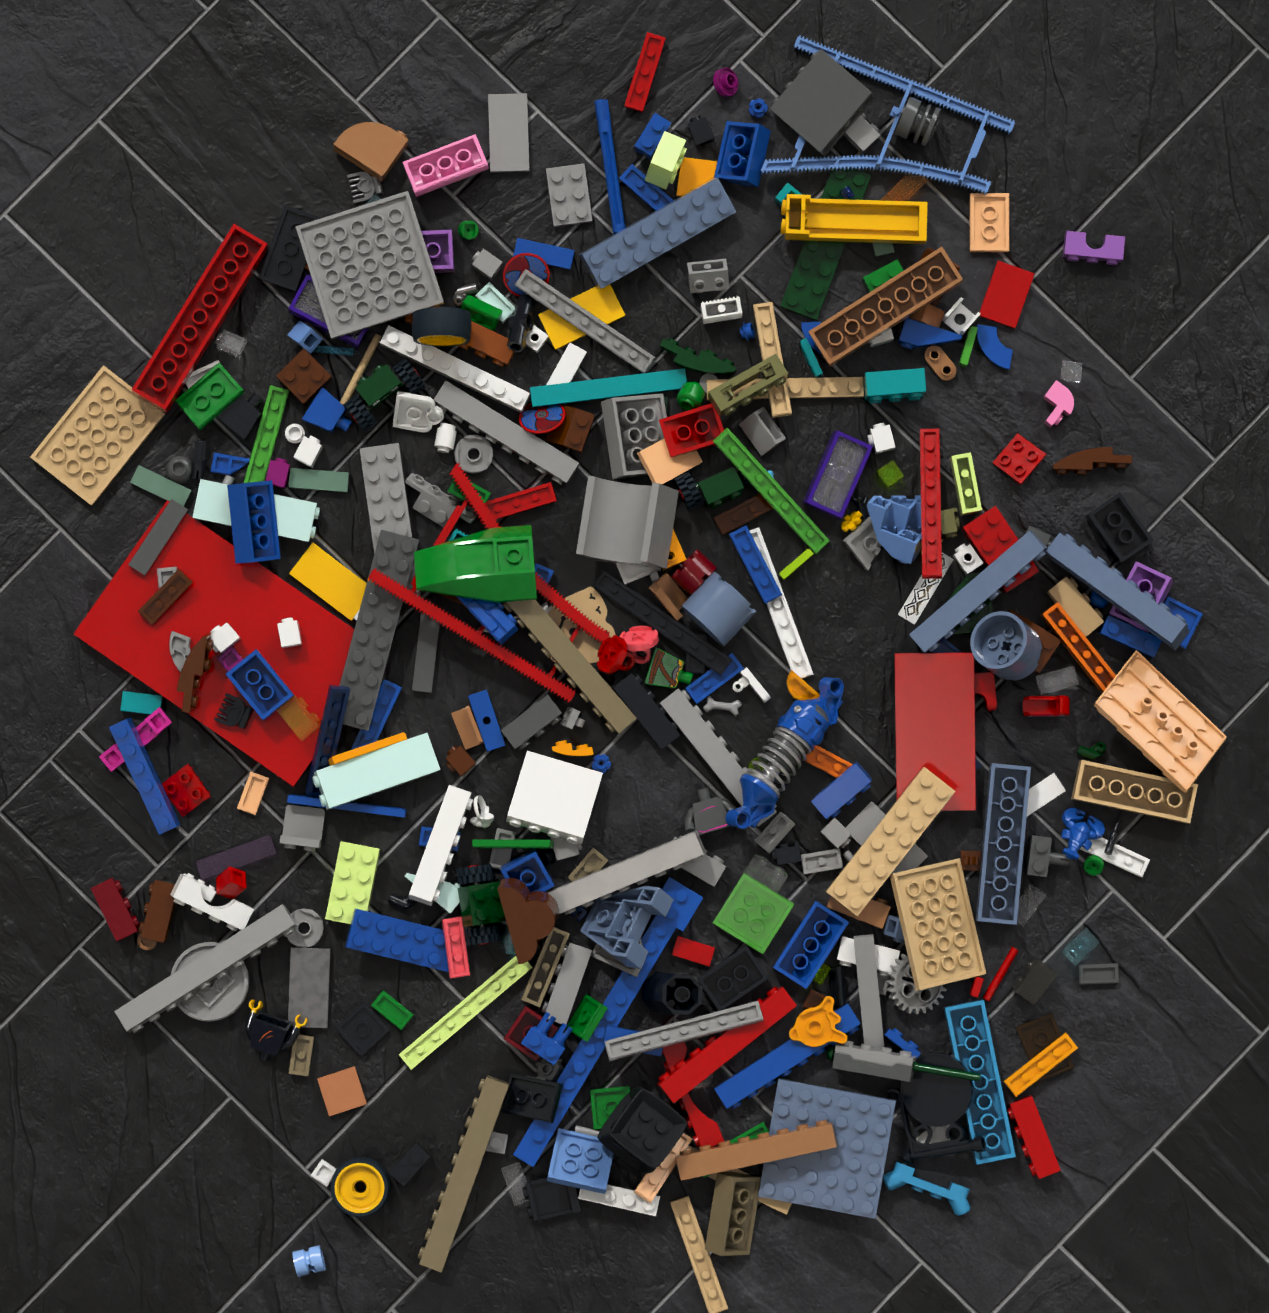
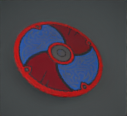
M518 254L512 257L505 265L503 281L506 288L512 294L518 297L526 294L515 286L525 269L548 284L550 277L548 265L536 254Z
M530 403L520 413L519 423L524 430L530 433H547L555 430L563 423L566 415L565 409L561 404L532 408V403Z

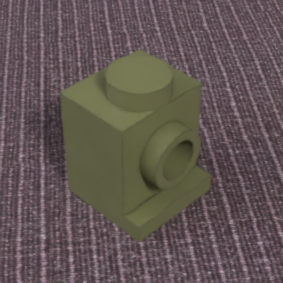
M957 508L941 510V536L945 535L946 538L957 537V528H960L959 518L954 515L958 512Z

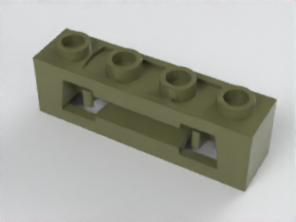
M774 354L708 392V399L719 416L724 414L728 416L736 410V407L740 405L746 406L753 401L752 398L757 395L761 397L767 394L773 386L779 387L786 382L788 372L777 354ZM763 372L761 375L763 380L741 391L733 399V391L755 380Z

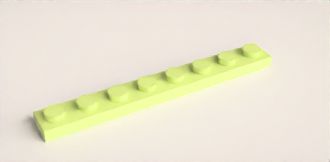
M515 956L403 1050L399 1056L412 1070L533 967L529 962L518 964L517 957Z

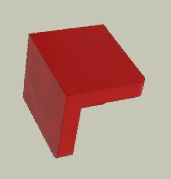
M229 866L216 877V892L218 895L234 899L246 889V872Z

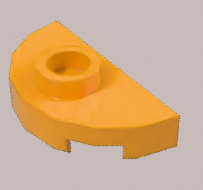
M791 670L786 684L789 693L794 699H815L820 696L817 691Z

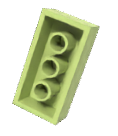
M340 842L325 919L351 924L355 908L369 911L381 849Z

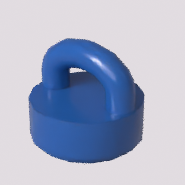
M1092 591L1089 597L1090 604L1097 608H1104L1108 601L1095 591Z

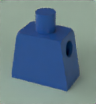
M323 387L302 418L304 422L330 433H333L336 427L347 432L352 424V421L344 417L347 409Z

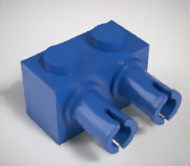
M545 1012L537 1027L532 1026L521 1044L555 1065L565 1050L564 1042L573 1029L568 1027L565 1033H563L567 1025L562 1022L555 1036L548 1037L547 1032L557 1018L551 1016L549 1021L546 1022L550 1014Z

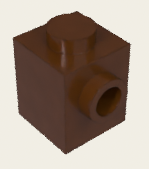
M455 745L447 752L448 756L446 759L448 762L446 765L453 773L457 771L463 776L476 765V762L461 745L458 748Z

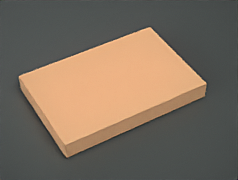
M970 193V252H1009V193H987L985 196L984 193Z
M665 439L637 453L652 483L664 484L703 462L697 451L670 457Z

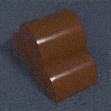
M506 878L501 880L497 890L518 964H523L535 955L540 940L548 936L553 930L558 918L559 908L556 900L550 894L543 891L530 892L522 881L515 878Z

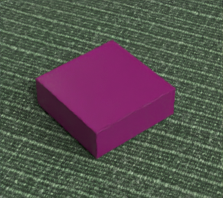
M233 646L217 657L227 672L243 660Z

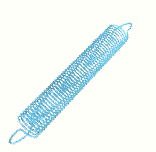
M317 346L316 348H345V347ZM346 348L351 351L326 352V354L353 356L354 348Z

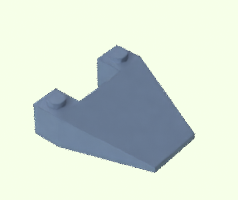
M651 886L629 889L621 893H612L611 897L601 900L599 897L595 900L581 928V932L625 966L641 969L649 951L638 942L651 915L666 917L674 899L661 888Z

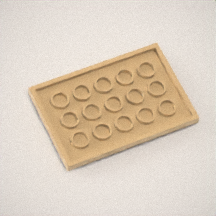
M104 365L30 456V458L91 506L95 504L166 415L160 409L134 395L131 390L132 387Z
M960 858L890 874L916 991L986 974Z

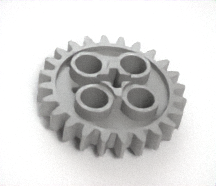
M901 954L902 960L895 959L897 965H890L893 972L887 973L891 977L890 980L886 981V983L891 984L886 989V991L892 992L889 998L894 1000L893 1004L899 1006L900 1010H905V1012L910 1014L911 1012L919 1014V1010L922 1013H926V1008L933 1010L932 1004L939 1005L937 998L943 999L944 997L940 993L941 991H947V989L943 985L923 989L925 994L921 998L923 990L916 991L914 983L902 980L903 976L913 979L912 973L909 974L910 963L908 956ZM907 985V986H908V989H907V991L904 993V992H903L904 987Z

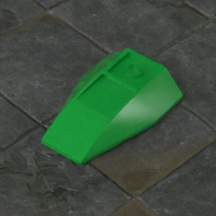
M531 525L490 528L414 552L416 590L497 603L537 600Z

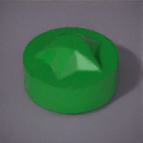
M471 220L461 222L458 227L459 236L464 240L476 238L479 232L478 225Z
M1097 855L1088 856L1084 862V870L1093 876L1099 875L1104 868L1103 859Z

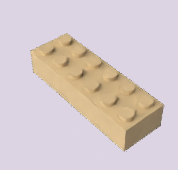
M1080 760L1071 799L1188 824L1191 822L1198 784L1193 783L1185 794L1165 777Z

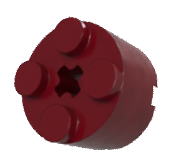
M697 549L671 578L691 596L717 567Z

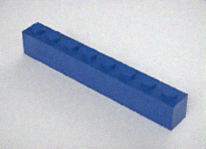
M848 1003L834 1011L841 1017V1022L835 1025L837 1030L851 1035L859 1029L857 1026L861 1023ZM790 1039L714 1087V1090L726 1109L731 1107L733 1110L742 1104L740 1100L746 1096L748 1099L759 1093L757 1089L762 1086L765 1088L775 1083L774 1079L779 1075L782 1078L792 1072L790 1068L798 1065V1067L804 1065L809 1061L807 1059L809 1056L814 1054L816 1057L825 1051L824 1047L831 1043L833 1046L837 1042H828L822 1046L810 1047L800 1041Z

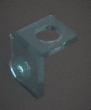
M1085 928L1067 944L1062 953L1076 966L1087 953L1099 944V941ZM1069 951L1073 953L1075 958L1070 955Z

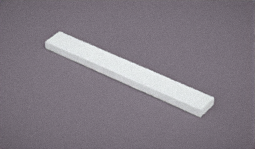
M760 528L750 530V533L782 593V596L766 603L790 670H793L803 679L813 675V671Z

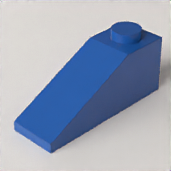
M906 318L898 343L901 344V347L912 350V348L917 349L959 342L962 335Z

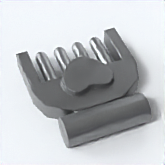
M367 172L347 175L348 179L360 176L348 181L349 183L359 181L357 184L350 185V188L358 187V189L351 190V193L363 192L353 195L352 198L365 196L364 198L353 200L354 204L373 198L374 193L376 195L383 193L381 181L370 176Z

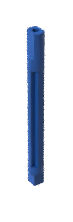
M599 99L594 101L614 235L625 229L626 225L624 222L608 100Z

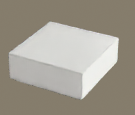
M322 1159L311 1176L327 1187L336 1168Z

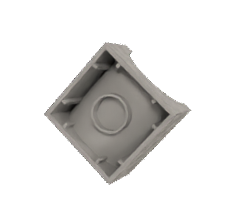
M588 476L576 554L596 561L667 569L679 491L660 483H652V486L635 485Z

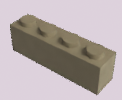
M554 927L551 933L546 936L521 1000L538 1007L541 1006L570 933Z

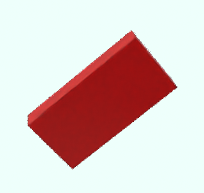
M677 936L672 955L710 967L715 947Z

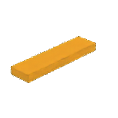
M403 732L332 756L328 760L331 766L407 740V736Z
M1065 1032L1003 1082L1014 1096L1017 1097L1077 1050L1078 1047Z

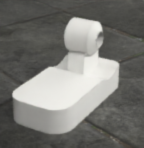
M747 667L740 672L743 677L732 686L735 692H741L743 688L750 685L764 703L771 699Z

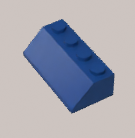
M272 480L227 485L235 563L281 559Z
M814 901L772 968L807 989L849 922L819 902Z

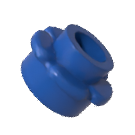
M761 98L752 100L749 103V113L752 116L762 117L768 110L767 104Z
M743 322V326L740 327L742 339L746 338L747 341H750L751 338H755L751 322L747 324Z
M598 754L594 756L592 762L593 770L605 773L606 770L610 769L611 762L607 755Z

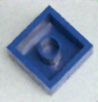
M532 849L500 867L505 879L515 878L522 881L530 892H545L555 886L536 849Z

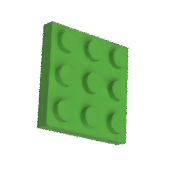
M743 873L713 921V924L761 954H764L793 908L794 903L748 874Z

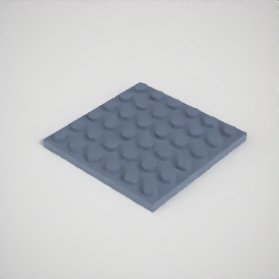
M778 1079L769 1135L777 1134L776 1130L788 1128L789 1131L795 1130L796 1126L801 1124H808V1127L814 1126L816 1121L827 1119L828 1122H833L838 1145L831 1149L765 1162L758 1197L876 1219L896 1100Z

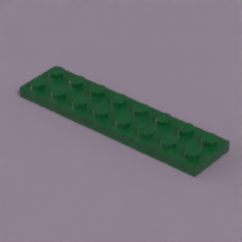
M849 168V171L847 169L845 171L838 169L836 172L834 169L832 172L831 170L821 199L862 200L871 174L857 169L855 171L854 168L853 170ZM804 241L780 308L816 321L846 242Z

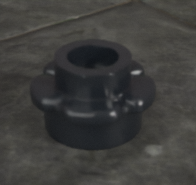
M541 849L538 852L544 865L555 862V852L552 849Z

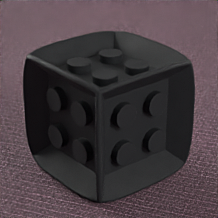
M636 1087L631 1089L620 1101L601 1128L597 1138L607 1149L628 1165L644 1174L655 1171L668 1156L682 1136L688 1123L677 1111L659 1097L642 1087Z

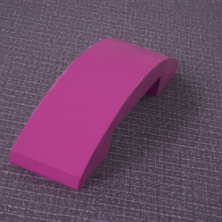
M161 707L136 727L144 747L172 723ZM117 744L112 745L99 756L111 772L125 763Z

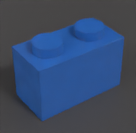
M654 113L634 145V150L651 160L664 131L669 132L671 129V122Z

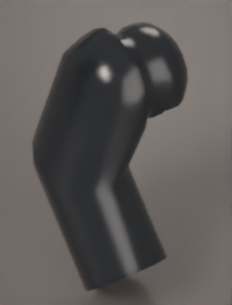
M409 893L401 898L391 894L388 903L401 909H407L417 902L409 899Z

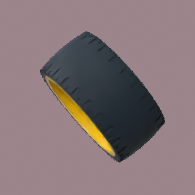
M430 307L414 311L412 319L413 341L427 346L467 344L471 338L470 312L452 307Z
M366 1157L351 1158L343 1162L334 1172L330 1185L331 1196L336 1206L347 1215L353 1217L373 1215L387 1202L390 1194L389 1176L383 1166L373 1159ZM362 1181L365 1183L366 1190L364 1192L356 1190L355 1185L357 1182Z

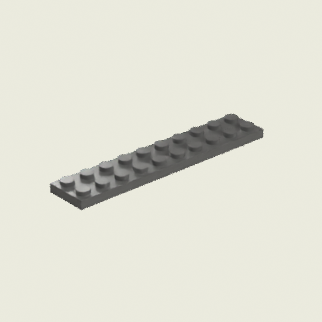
M381 530L370 573L377 568L376 572L380 570V574L383 572V576L387 574V578L390 576V580L393 579V582L397 580V584L400 583V586L404 585V588L407 587L414 562V552L417 551L419 539ZM367 580L340 686H348L350 688L343 724L367 731L370 728L403 603L402 599L398 600V597L395 598V594L391 596L392 592L388 594V590L386 592L385 588L381 590V586L378 588V584L375 585V582L371 584V580Z

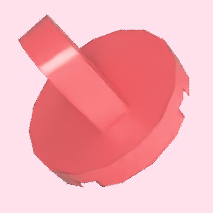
M634 626L629 628V631L626 633L623 631L619 636L625 639L627 650L635 656V662L638 664H644L649 661L651 648L657 645L659 641L658 631L656 629L652 630L650 626ZM644 651L646 655L641 657L636 652Z

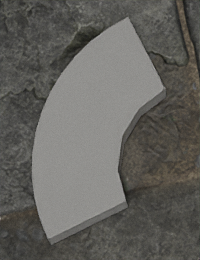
M172 631L169 642L170 654L175 666L181 672L185 660L191 652V638Z

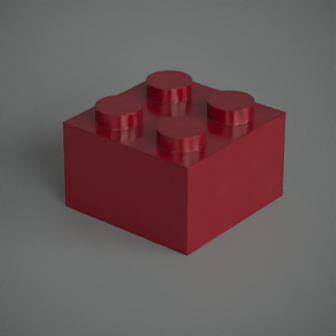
M525 1006L503 1038L535 1061H537L539 1055L521 1044L532 1026L537 1027L542 1016L528 1006ZM552 1024L547 1032V1036L553 1037L559 1027Z

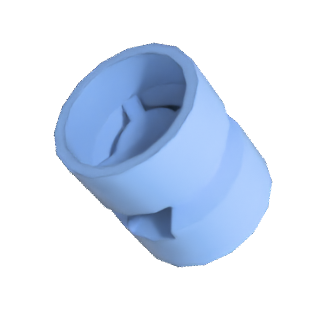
M320 1245L310 1247L308 1251L302 1249L292 1252L298 1277L309 1275L310 1271L317 1273L326 1270Z

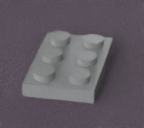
M585 163L546 168L554 227L592 222Z

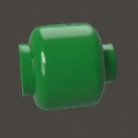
M686 382L682 385L677 395V402L686 411L698 408L705 397V391L697 382Z

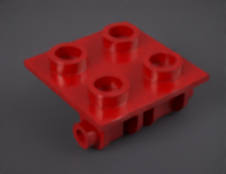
M1017 433L992 463L1011 476L1019 485L1026 480L1047 454Z
M189 764L162 783L167 796L182 817L211 797L210 792L206 790L203 782L199 780L200 777H197L192 770L193 767H190Z

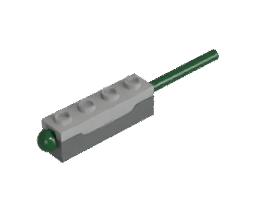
M847 1041L844 1044L838 1043L836 1046H830L826 1052L828 1059L833 1061L832 1068L907 1082L913 1080L915 1071L978 1082L981 1080V1074L919 1064L916 1062L917 1056H912V1052L909 1051L895 1053L892 1052L891 1048L881 1047L878 1050L873 1049V1045L861 1044V1046L853 1045L854 1042Z

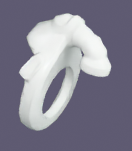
M478 795L474 798L473 802L476 817L471 818L470 823L476 827L487 828L493 822L494 815L489 813V806H486L483 797ZM477 801L480 805L481 814H479Z

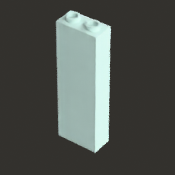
M200 479L193 518L231 526L228 484ZM274 494L278 536L307 542L310 541V538L314 539L316 527L313 526L314 519H318L320 512L317 503Z
M424 733L314 772L315 776L312 779L315 787L320 789L321 795H319L321 805L323 807L326 806V809L329 810L438 772L440 767L428 733Z

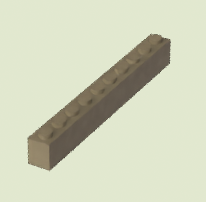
M536 600L511 601L502 604L509 613L513 611L517 616L515 620L522 628L526 627L530 631L528 636L534 643L539 642L543 646L541 651L547 658L552 657L556 661L554 666L560 673L564 671L568 675L566 680L573 688L577 686L580 689L581 693L579 695L586 703L589 701L592 703L594 713L599 718L602 716L607 721L605 725L612 733L614 731L618 734L621 733L637 719Z
M487 1075L486 1079H481L478 1087L481 1093L479 1098L475 1097L471 1109H474L472 1117L468 1116L465 1127L468 1129L466 1135H461L458 1146L461 1149L459 1154H454L451 1165H454L452 1173L448 1172L444 1183L448 1185L445 1192L441 1191L438 1199V1202L441 1203L439 1210L435 1209L431 1221L434 1224L432 1229L428 1228L424 1238L427 1240L425 1248L421 1247L417 1257L421 1259L419 1265L438 1272H442L509 1088L510 1083L489 1075Z

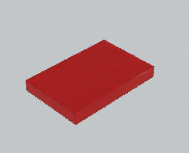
M997 261L979 311V317L1015 329L1035 273Z

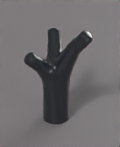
M851 496L850 500L853 501L858 511L861 512L862 516L860 519L862 520L861 522H864L868 518L866 512L868 497L865 496L862 500L860 496L857 499Z

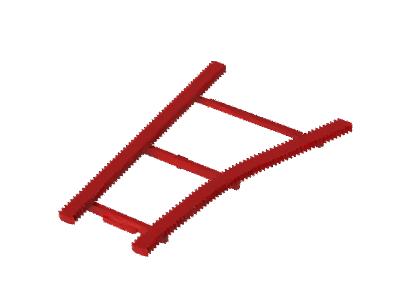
M460 463L455 464L449 476H452L451 479H455L453 483L457 482L455 486L459 485L458 489H461L460 492H463L462 496L465 495V500L461 506H456L433 546L445 542L468 502H470L469 505H472L471 509H474L473 512H476L475 515H479L477 519L481 518L479 522H483L484 528L501 527L498 526L499 523H496L497 519L494 520L495 516H492L493 513H489L490 510H487L488 506H485L484 500H480L482 496L478 497L480 493H476L477 490H474L475 486L472 487L473 483H470L471 480H467L468 477H465L466 473L463 474L464 470H461L462 467H458ZM377 568L370 573L368 581L371 580V584L375 582V585L378 584V588L381 586V590L385 588V592L388 590V594L392 592L391 596L395 594V598L398 597V600L402 599V602L405 601V604L408 603V606L412 605V608L415 607V611L419 609V612L422 611V615L424 613L425 617L429 615V618L432 617V621L435 620V623L439 621V625L442 623V627L446 625L445 629L449 627V631L452 630V633L456 632V635L459 634V637L463 636L462 639L466 638V641L469 640V643L473 642L472 645L476 644V647L479 646V650L483 648V651L486 650V654L489 652V656L493 654V658L496 656V660L500 658L499 662L503 660V664L506 663V666L510 665L509 668L513 667V670L516 669V672L520 671V674L523 673V676L526 675V678L530 677V680L533 679V682L536 681V684L540 683V686L543 685V689L547 687L546 691L550 689V693L553 691V695L556 694V697L560 695V699L563 698V701L567 699L566 703L574 697L575 690L572 691V688L569 689V686L565 687V684L562 685V681L559 682V679L555 681V677L552 679L555 671L558 670L554 665L550 672L545 675V671L542 672V669L538 671L539 667L535 669V665L532 666V663L528 664V661L525 662V659L522 660V657L518 658V655L515 656V653L512 654V651L508 652V649L505 650V646L501 648L502 645L498 646V643L495 644V640L491 642V639L488 640V636L485 638V634L481 636L485 629L483 625L477 631H475V628L471 630V626L468 627V624L464 625L465 622L461 623V620L458 621V618L454 619V616L451 617V614L447 615L448 612L444 613V610L441 611V607L437 609V606L434 607V603L431 605V601L427 603V599L424 601V597L420 599L421 595L417 597V593L414 594L416 591V576L411 581L413 587L410 591V589L407 590V587L404 588V585L400 586V583L397 584V580L393 582V579L390 580V576L387 578V574L384 576L383 572L380 574V570L376 572ZM538 572L535 573L537 594L541 593L540 597L543 596V599L547 598L546 602L549 601V604L553 603L552 607L556 606L555 609L559 608L558 612L562 611L561 614H564V617L568 616L567 619H570V622L574 621L573 625L576 624V628L569 638L571 642L574 641L581 628L582 632L585 631V634L588 633V636L594 637V641L598 639L597 643L601 641L602 644L609 637L610 631L606 633L607 630L603 631L604 628L600 629L601 626L597 627L598 623L595 624V621L592 622V619L589 620V617L586 618V615L580 614L581 610L577 611L578 608L574 609L575 605L571 606L572 602L568 604L569 600L565 601L566 597L562 598L563 595L559 596L560 592L556 593L557 590L553 591L554 587L550 588L551 585L547 586L548 582L545 583L546 580L542 581L543 577L540 578V575L537 576Z

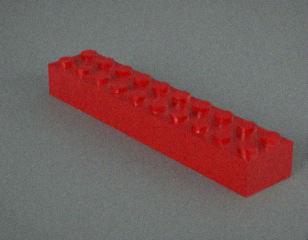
M233 224L131 389L134 395L166 414L168 413L269 249L268 243Z

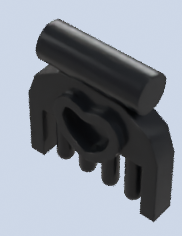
M226 693V697L236 700V702L224 698L223 701L233 706L221 703V706L227 708V710L219 708V711L227 714L228 717L217 713V716L227 720V722L216 717L214 720L227 726L238 724V727L245 729L253 708L248 706L245 708L242 700Z

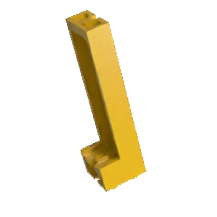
M787 194L786 200H782L781 215H785V219H782L781 234H784V240L925 244L927 241V202L813 199L811 195Z

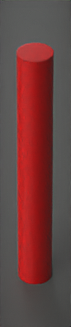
M1014 947L1010 949L983 996L985 1000L990 1002L1017 955L1018 949Z

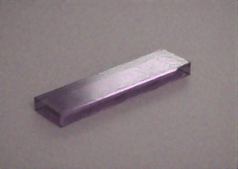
M268 835L195 861L201 880L221 874L229 866L238 868L277 853L272 838Z

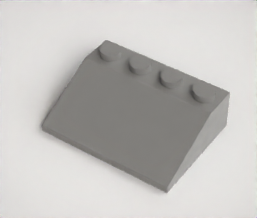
M651 394L615 397L602 401L601 406L612 479L648 475L637 453L664 439L659 423L660 419L667 417L664 395Z

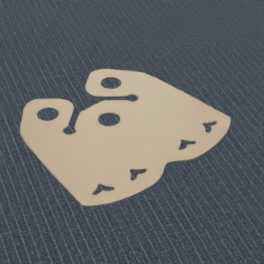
M588 587L566 597L565 601L569 600L568 604L572 602L571 606L575 605L574 609L578 608L577 611L581 610L580 614L583 613V616L586 615V618L589 617V620L592 619V622L598 623L597 627L601 626L600 629L604 628L603 631H610L609 635L611 638L613 635H616L613 627L606 622V605L594 588ZM590 593L596 598L595 600L590 599ZM553 606L547 614L559 627L561 617L564 614H561L562 611L558 612L559 608L555 609L556 606ZM598 606H600L599 610L601 611V614L595 611L598 608ZM566 616L561 630L570 638L569 630L576 628V624L573 625L574 621L570 622V619H567L568 616ZM581 628L572 643H574L575 647L589 663L599 661L597 655L601 641L597 643L598 639L594 641V637L591 638V635L588 636V633L582 632Z

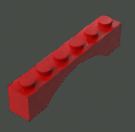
M685 1042L663 1047L662 1054L666 1058V1062L663 1064L666 1072H672L675 1069L674 1065L680 1060L685 1059L687 1052ZM688 1093L678 1100L682 1111L686 1109L689 1117L685 1119L689 1129L694 1128L696 1133L693 1139L697 1148L704 1145H711L712 1147L724 1141L717 1122L702 1113L693 1103Z

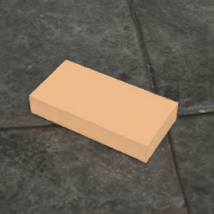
M250 772L237 809L256 815L270 778Z

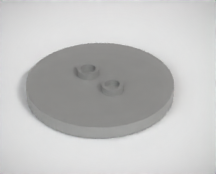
M204 942L188 948L176 960L171 975L220 943ZM245 963L237 969H234V967L229 969L225 977L219 980L215 978L210 982L211 985L204 990L198 989L193 992L194 996L186 1001L182 999L176 1004L185 1014L200 1021L212 1022L229 1017L240 1008L248 993L249 974Z

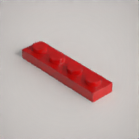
M647 32L625 101V108L643 113L666 37Z
M549 482L487 501L485 506H488L487 510H490L489 513H493L492 516H495V520L557 502L552 484Z

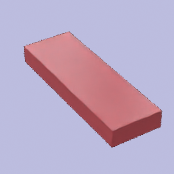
M462 917L442 919L449 978L470 976Z

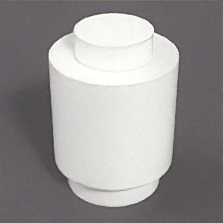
M440 423V427L437 428L434 447L438 448V452L449 453V450L454 449L457 433L455 431L456 426Z

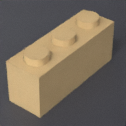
M1066 576L1046 593L1054 603L1059 602L1086 637L1104 622L1102 620L1103 615L1097 608L1093 609L1089 604L1091 601L1085 593L1081 594L1077 590V583L1072 578L1068 579Z

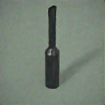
M1123 810L1120 811L1114 830L1110 833L1104 851L1107 855H1112L1118 837L1117 830Z

